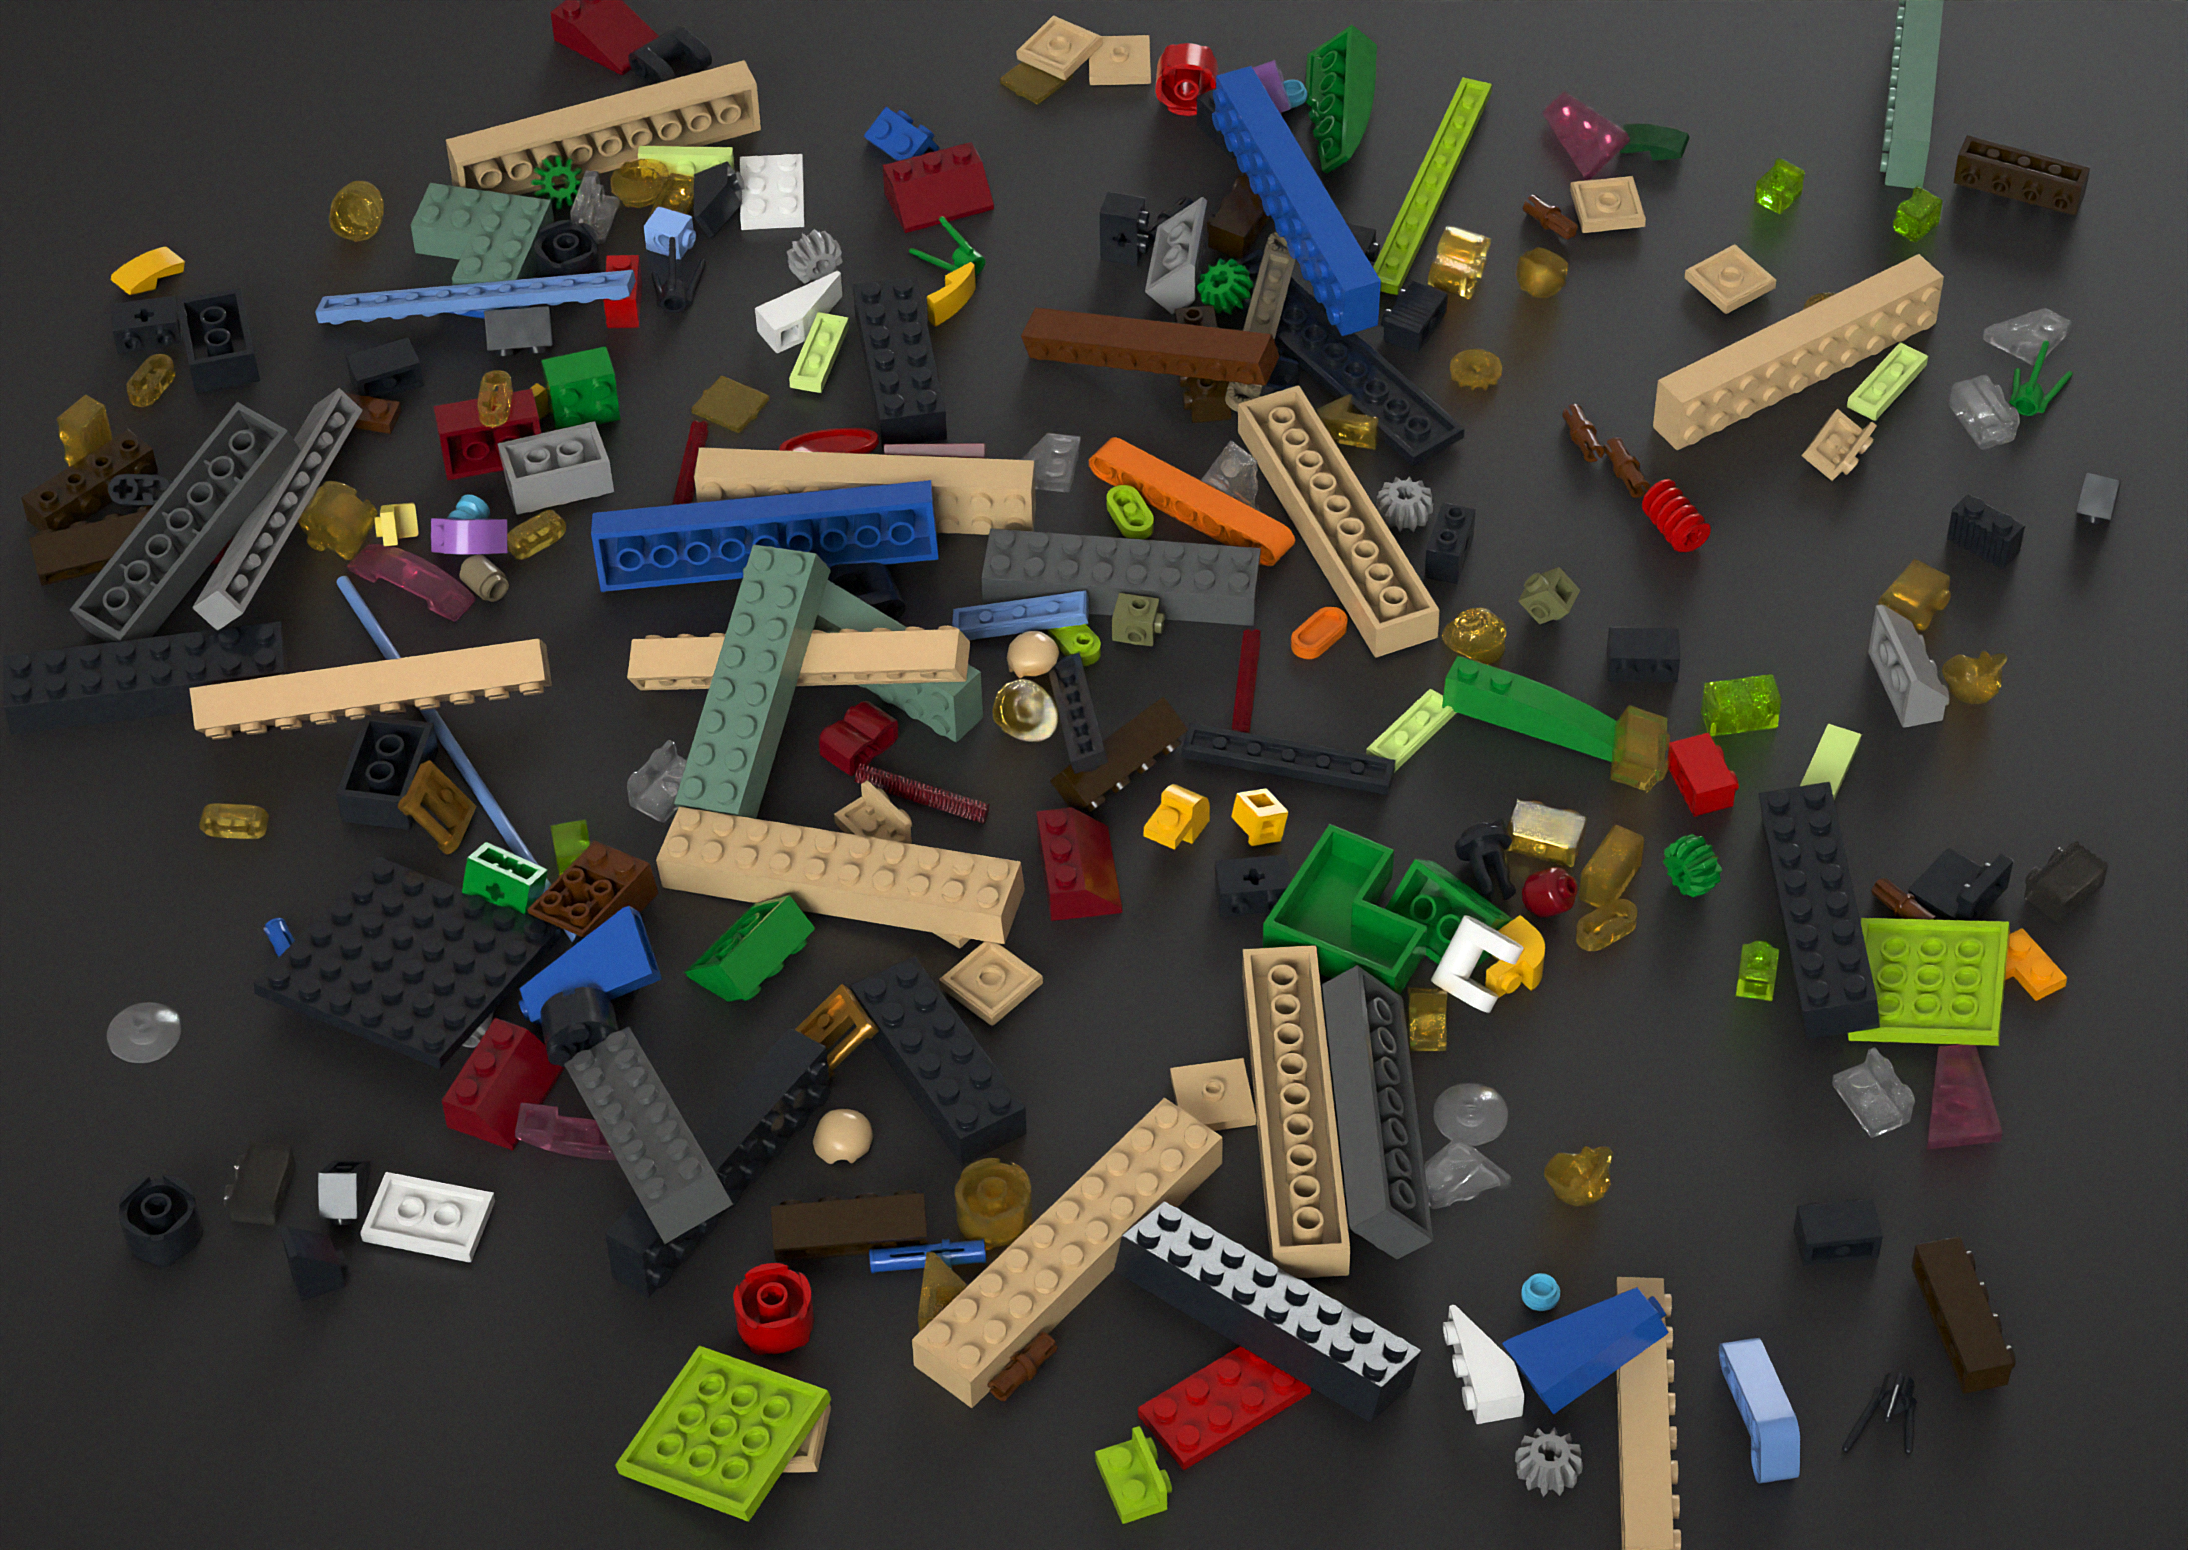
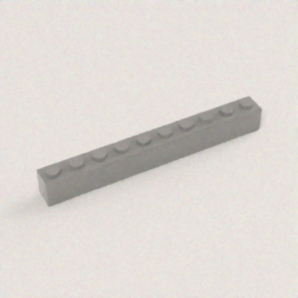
M340 388L314 405L294 438L301 451L244 521L192 607L217 631L242 615L362 413L363 410Z

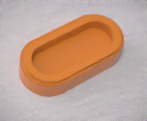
M1337 607L1319 609L1292 633V652L1303 659H1314L1322 655L1346 633L1348 622L1346 613Z

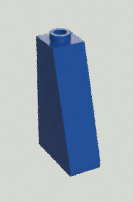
M631 906L622 908L519 988L523 1000L519 1001V1005L524 1018L542 1028L540 1011L544 1003L560 992H563V997L575 994L574 988L590 987L605 992L610 1000L662 980L640 912Z
M1636 1287L1512 1337L1502 1344L1510 1358L1515 1362V1366L1554 1415L1669 1332L1662 1321V1318L1666 1316L1662 1306L1654 1296L1647 1299Z

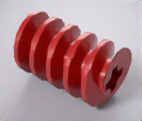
M1664 479L1654 484L1645 494L1642 501V510L1650 518L1651 522L1656 525L1659 532L1664 535L1665 539L1670 542L1674 550L1680 553L1693 551L1705 543L1710 535L1711 527L1709 523H1705L1704 517L1698 514L1696 507L1690 505L1689 499L1683 496L1681 489L1676 488L1675 482L1671 479Z

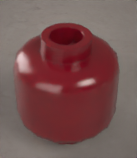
M1551 867L1529 875L1522 889L1523 903L1530 912L1541 918L1565 913L1572 909L1578 891L1577 883L1561 867Z

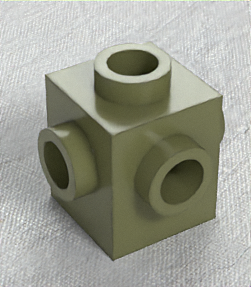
M1557 567L1542 574L1535 573L1530 576L1524 583L1525 589L1518 602L1540 625L1553 619L1559 620L1568 614L1580 589L1560 567Z
M1119 593L1112 616V641L1153 647L1156 633L1162 634L1165 622V613H1160L1159 598Z

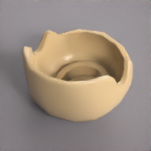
M1024 632L1018 635L1008 647L1007 662L1009 671H1014L1019 678L1024 676L1036 677L1047 673L1056 664L1059 657V649L1055 641L1042 632Z
M835 1109L827 1112L819 1121L813 1139L816 1154L829 1164H834L837 1160H847L849 1163H854L857 1158H860L869 1151L874 1137L871 1123L863 1114L856 1110Z

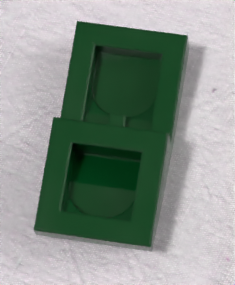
M1636 123L1624 124L1617 141V147L1620 154L1649 151L1653 161L1677 159L1683 157L1690 137L1686 132L1666 126Z

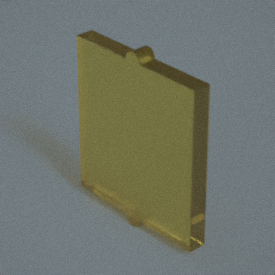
M1022 61L1000 78V83L1015 91L1017 96L1022 95L1038 105L1071 80L1073 74L1066 80H1063Z
M721 375L709 389L703 391V396L691 408L693 414L740 433L752 419L758 417L757 413L769 401V395Z

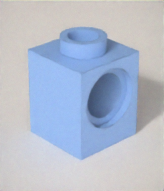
M658 206L644 225L646 250L669 256V238L674 237L676 259L679 260L688 249L693 247L696 240L692 216Z

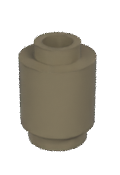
M477 554L471 556L461 566V581L481 599L495 602L506 594L509 587L506 575L484 555Z

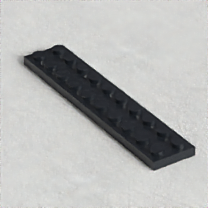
M1260 249L1237 260L1240 265L1246 267L1249 271L1250 279L1253 281L1254 287L1248 290L1251 299L1264 255ZM1292 277L1290 278L1274 342L1282 344L1285 347V353L1292 360H1297L1303 370L1413 467L1464 438V427L1356 333L1342 336L1336 325L1330 324L1324 305L1318 303L1313 295ZM1243 299V309L1237 306L1234 307L1245 318H1247L1251 299Z

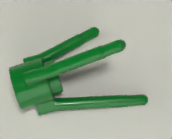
M943 216L939 218L940 223L960 245L952 255L954 265L915 248L909 249L910 254L950 272L972 262L975 265V276H977L983 270L986 262L985 258L972 248Z
M2044 340L2028 382L2020 386L2021 370L2019 368L2014 370L2013 390L2009 403L2013 405L2018 413L2025 416H2033L2037 412L2044 413L2048 403L2073 375L2072 371H2067L2044 397L2041 385L2036 382L2047 353L2048 340Z

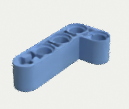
M1751 1338L1720 1343L1719 1359L1721 1369L1751 1436V1463L1757 1483L1798 1478L1800 1473V1432L1797 1418L1761 1339Z

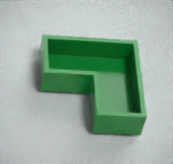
M1329 824L1263 923V948L1316 945L1319 974L1333 979L1358 965L1400 995L1426 954L1427 926L1375 905L1393 878L1394 850Z

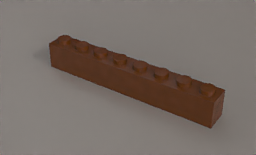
M1035 307L1021 334L1029 358L1153 372L1155 374L1162 373L1183 377H1196L1215 381H1230L1247 385L1266 386L1279 359V353L1272 334Z

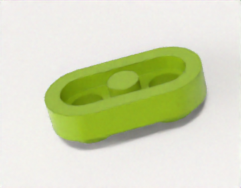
M1118 485L1111 488L1106 497L1107 510L1122 535L1128 539L1142 540L1151 536L1154 531V517L1138 490L1129 485Z
M1086 624L1047 629L1048 636L1055 641L1058 649L1065 656L1079 652L1084 666L1092 665L1099 660L1101 656L1100 639Z

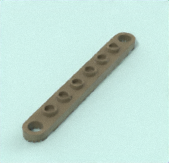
M1277 232L1270 234V237H1268L1243 331L1272 334L1274 340L1295 259H1292L1288 249L1287 251L1286 249L1281 251L1282 248L1278 250L1276 245H1283L1287 248L1288 246L1284 237H1279ZM1229 381L1225 396L1226 404L1238 412V404L1245 402L1246 399L1244 398L1241 401L1242 398L1238 399V396L1235 397V395L1244 394L1249 397L1247 401L1259 398L1262 385H1247Z

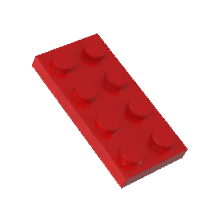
M1240 1346L1138 1407V1416L1184 1471L1309 1395L1311 1387Z

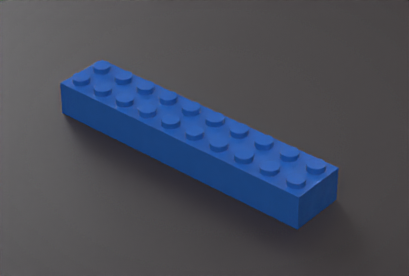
M1252 66L1217 75L1216 89L1213 90L1215 112L1212 113L1214 127L1217 131L1221 130L1228 151L1234 152L1240 171L1247 174L1253 193L1260 196L1264 212L1267 216L1271 215L1277 234L1286 240L1290 256L1299 262L1305 281L1309 280L1312 284L1315 298L1318 303H1323L1326 308L1330 324L1336 325L1342 336L1378 326L1381 280Z
M931 480L592 514L591 537L601 592L743 578V568L747 566L753 544L816 553L828 568L837 564L877 562L885 565L939 559L938 534Z

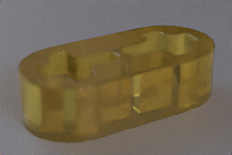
M155 354L148 357L129 379L126 389L131 404L138 407L149 406L169 386L175 377L173 360L170 356Z
M490 371L481 380L477 408L479 420L486 426L495 427L502 425L509 417L513 390L511 377L504 371ZM492 405H497L495 410L492 411Z
M546 510L513 528L507 534V550L518 560L526 559L558 541L566 531V523L555 511Z
M209 804L203 808L199 827L201 831L212 837L259 839L266 833L269 815L263 808L254 805Z
M1615 899L1585 915L1577 923V944L1584 950L1598 951L1628 935L1637 925L1638 910L1636 905L1627 899Z

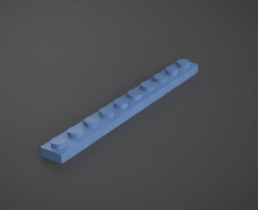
M633 270L325 296L322 298L315 313L318 323L330 322L337 325L350 320L370 322L377 318L391 317L393 319H402L408 315L420 314L430 317L443 312L463 314L470 310L484 309L486 311H493L501 307L515 306L516 308H528L536 304L556 306L563 302L578 301L579 303H589L595 299L606 298L617 301L630 297L636 280Z

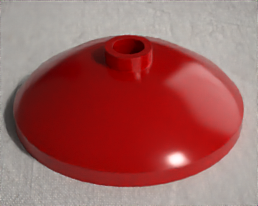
M833 428L793 437L783 442L779 446V451L871 454L879 444L878 434L869 429Z

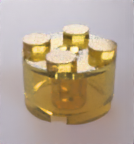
M1448 225L1436 249L1438 254L1435 262L1432 261L1427 284L1471 300L1477 286V282L1474 279L1477 276H1483L1488 259L1482 257H1486L1492 239Z
M326 481L323 486L320 485L316 489L298 522L308 536L306 541L312 548L318 551H324L325 548L335 550L341 557L350 560L358 552L375 525V517H378V513L374 505L367 498L363 503L355 497L358 491L352 487L336 481Z
M986 1158L968 1165L960 1174L961 1178L955 1187L957 1224L965 1237L971 1241L984 1238L985 1250H989L993 1247L1013 1243L1031 1226V1182L1027 1173L1019 1165L1012 1162L1011 1166L1000 1163L998 1158Z

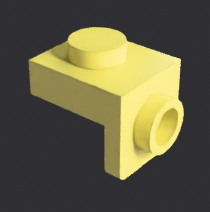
M413 502L381 506L380 517H375V529L377 537H383L384 546L398 545L399 538L418 536L416 507Z

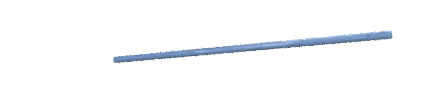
M347 576L339 577L336 581L337 586L385 659L401 658ZM436 709L420 710L425 720L433 723L435 735L514 855L537 864ZM547 878L544 892L551 886ZM564 929L571 942H573L576 934Z

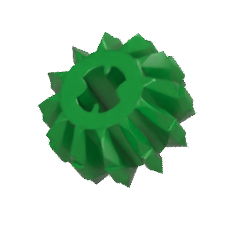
M560 155L554 156L553 164L548 158H544L542 163L546 170L535 167L533 170L541 176L540 179L531 180V185L541 186V189L534 192V196L541 197L546 194L544 199L551 200V203L554 199L555 209L562 208L563 200L568 206H573L574 201L571 194L578 198H581L583 195L581 191L575 189L576 185H585V180H576L575 178L576 175L582 172L581 167L570 170L573 165V159L568 158L562 166ZM562 175L564 179L561 182H565L564 187L554 189L552 186L555 183H551L552 177Z
M1219 258L1218 264L1215 267L1208 264L1209 271L1206 274H1199L1202 283L1197 286L1204 305H1213L1214 311L1218 314L1223 310L1226 313L1232 314L1235 306L1243 309L1242 301L1243 299H1251L1248 290L1254 287L1246 267L1240 265L1232 258L1228 262Z
M1694 834L1682 836L1664 850L1666 858L1663 860V864L1668 869L1666 875L1671 877L1673 886H1678L1680 893L1683 895L1688 894L1692 898L1698 895L1701 896L1721 882L1720 873L1722 872V867L1717 862L1719 856L1714 854L1712 845H1707L1702 836L1697 837Z

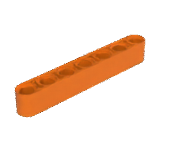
M1110 438L1089 459V467L1100 479L1113 486L1129 485L1138 490L1145 503L1227 546L1261 548L1260 563L1265 566L1275 565L1295 544V537L1292 531L1284 524L1120 438Z

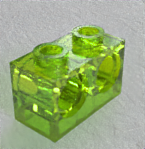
M1773 674L1704 683L1701 713L1710 736L1777 728L1782 699Z

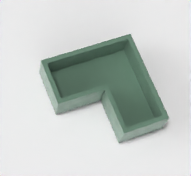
M430 183L411 223L415 253L460 259L452 276L453 285L532 279L537 271L534 242L539 238L540 230L554 222L551 200Z

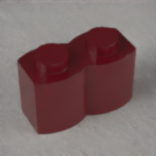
M868 700L862 701L856 706H851L846 711L842 720L828 725L822 730L819 736L820 756L848 775L853 776L856 774L860 762H862L861 767H863L864 763L867 766L875 756L882 754L893 745L898 738V721Z

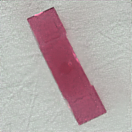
M369 544L347 565L349 571L373 583L382 578L426 599L429 610L454 622L476 601L475 596L466 587L439 567L417 555L392 546Z
M521 1103L515 1138L559 1154L587 1159L617 1160L595 1120L558 1116V1107Z

